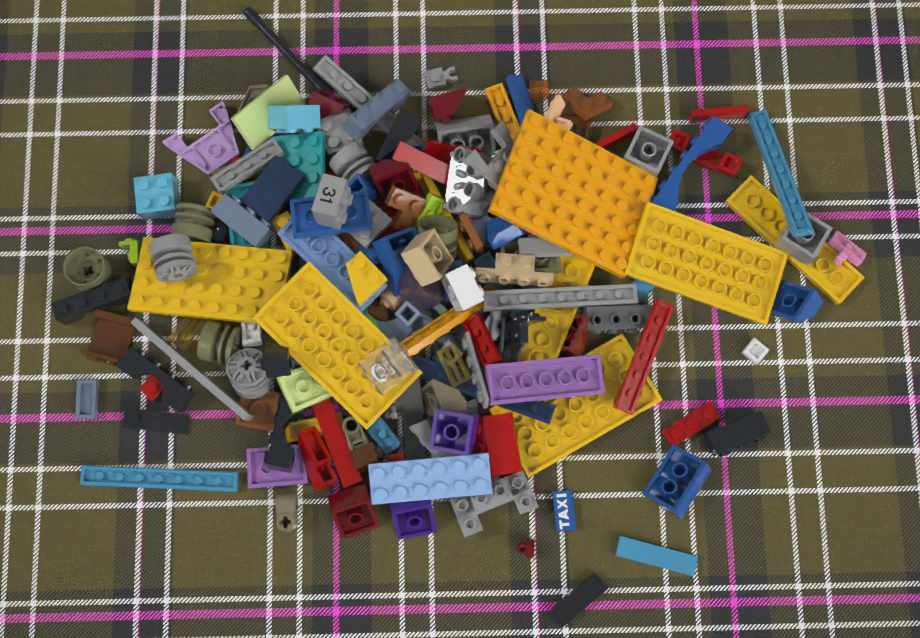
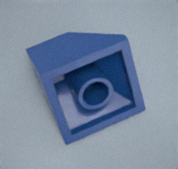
M783 280L778 287L770 314L798 323L813 318L823 304V300L815 289Z

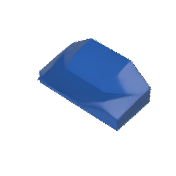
M496 217L485 223L486 235L484 239L495 250L526 234L527 231L520 227L516 229L512 223Z

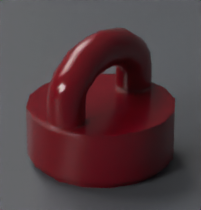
M527 538L526 543L517 544L516 549L521 553H526L525 558L533 559L535 539Z

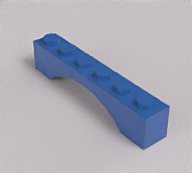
M715 116L710 121L707 119L700 128L703 130L700 136L697 134L690 142L692 147L689 151L684 150L679 158L682 161L678 166L674 164L668 173L671 175L667 181L665 179L658 187L660 192L657 196L652 195L650 203L674 211L679 204V184L685 169L700 155L718 149L733 128Z

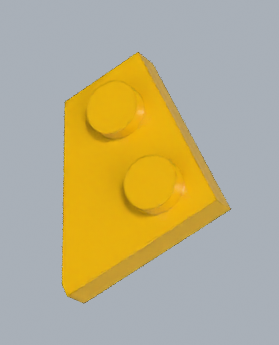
M361 251L346 263L355 297L360 306L388 281Z

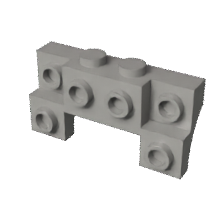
M523 470L502 479L500 475L491 478L492 494L462 496L450 499L464 537L483 530L478 514L514 500L520 515L538 508Z

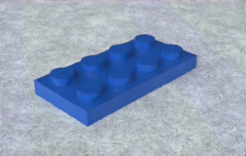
M368 190L351 192L353 194L352 204L347 206V219L345 224L341 225L340 230L317 224L311 211L315 197L291 199L290 210L293 238L300 239L372 230Z

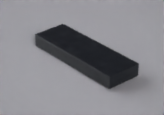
M594 572L549 612L563 628L602 595L608 587Z

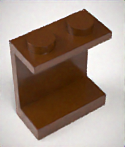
M95 309L93 316L98 318L93 336L88 351L82 349L81 353L87 355L86 359L98 362L99 359L106 360L105 364L116 367V364L130 348L136 329L131 324L133 318Z

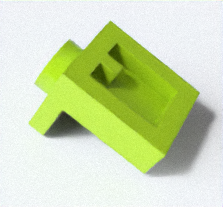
M127 238L125 241L119 242L121 248L130 250L127 253L128 260L137 267L142 243L135 238Z

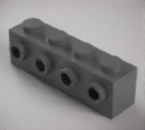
M653 305L583 307L582 315L589 317V334H600V330H607V334L619 333V329H626V333H637L638 329H644Z

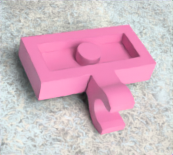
M838 230L832 234L827 242L835 251L839 252L833 260L838 266L845 259L858 267L867 255L866 252Z

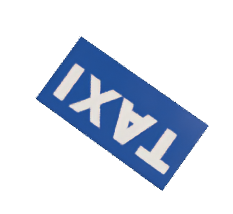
M572 490L552 492L556 532L576 530Z

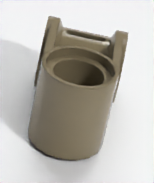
M347 417L343 421L342 427L349 449L353 451L368 444L369 440L362 425L354 417ZM349 420H355L357 423V428L354 431H350L347 428Z
M297 493L276 494L277 527L281 531L291 532L298 525ZM287 519L291 520V524H288V526L283 524Z

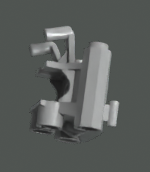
M459 146L455 148L454 152H450L452 158L448 174L446 203L443 204V208L459 215L466 212L468 217L479 220L485 215L488 216L487 206H490L495 192L487 184L488 180L475 174V169L470 165L466 166L463 164L462 160L473 150ZM478 152L486 164L492 159L491 156Z

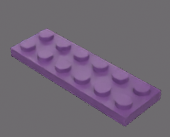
M600 354L485 365L489 406L605 393Z

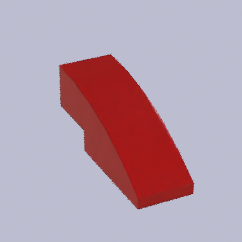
M316 426L299 431L297 434L303 461L316 493L332 487L338 481V478L330 465L333 459Z

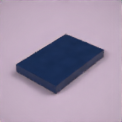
M275 155L240 201L268 223H271L305 178Z

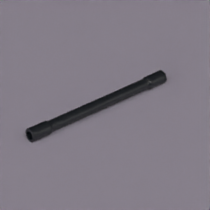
M249 6L243 11V15L264 34L316 90H324L334 95L268 27L252 7Z

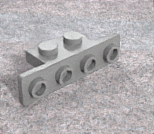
M468 331L465 332L464 339L461 340L463 351H467V365L473 371L471 378L473 385H477V400L479 403L482 402L483 409L488 408L489 404L485 370L477 353H475Z

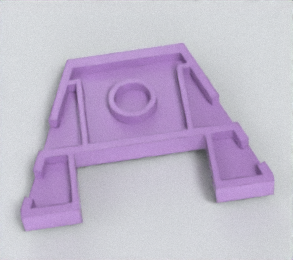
M223 101L209 110L219 126L187 147L177 133L163 141L166 147L210 177L212 176L211 171L227 166L232 162L234 156H241Z

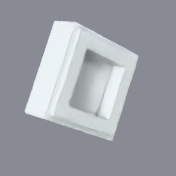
M753 338L741 353L755 365H758L769 349L756 338Z

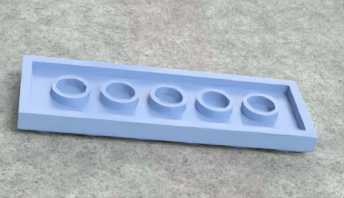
M489 452L476 453L469 456L455 455L368 464L372 505L493 493Z

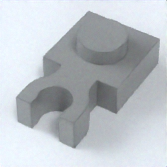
M455 66L449 67L446 71H443L442 67L424 71L428 91L446 87V82H458L457 76H450L451 73H455Z

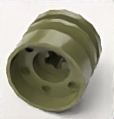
M193 203L176 204L175 211L177 213L174 214V218L180 222L172 224L171 234L187 235L190 241L211 243L213 231L206 227L214 225L215 221L213 219L216 216L211 212V208Z
M429 215L421 218L418 221V234L435 228L454 259L457 254L456 239L458 237V223L456 220L444 215Z
M79 247L72 250L66 256L63 263V272L66 278L82 292L112 281L113 269L110 263L96 249Z
M208 320L203 326L197 347L198 359L214 362L217 358L218 364L227 365L231 355L242 349V328L237 326L234 328L232 325H228L224 329L222 323Z

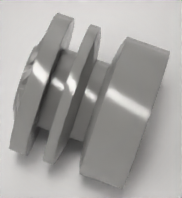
M357 141L339 150L330 160L329 167L337 177L347 179L348 182L357 173L373 179L368 167L376 163L372 157H367V150Z
M164 235L150 243L151 259L154 262L156 278L160 282L172 283L192 277L198 271L195 256L192 254L191 241L187 235Z
M254 348L238 350L231 355L226 365V372L234 391L245 399L262 397L270 390L273 383V378H267L265 370L262 371L260 360L263 358L262 352Z

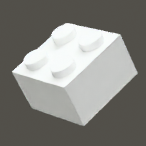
M468 264L445 273L440 279L456 312L466 310L484 301V291L480 285H477L474 279L476 277L475 272L471 266L468 267Z

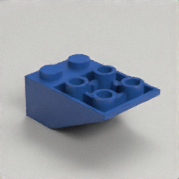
M414 226L385 236L372 243L394 297L421 287L401 256L404 249L418 235Z

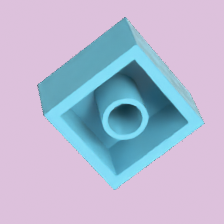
M320 105L267 106L268 128L276 129V133L313 132V128H321Z
M172 173L134 178L138 216L143 220L171 217L177 213L175 211L176 204L180 203L178 180Z

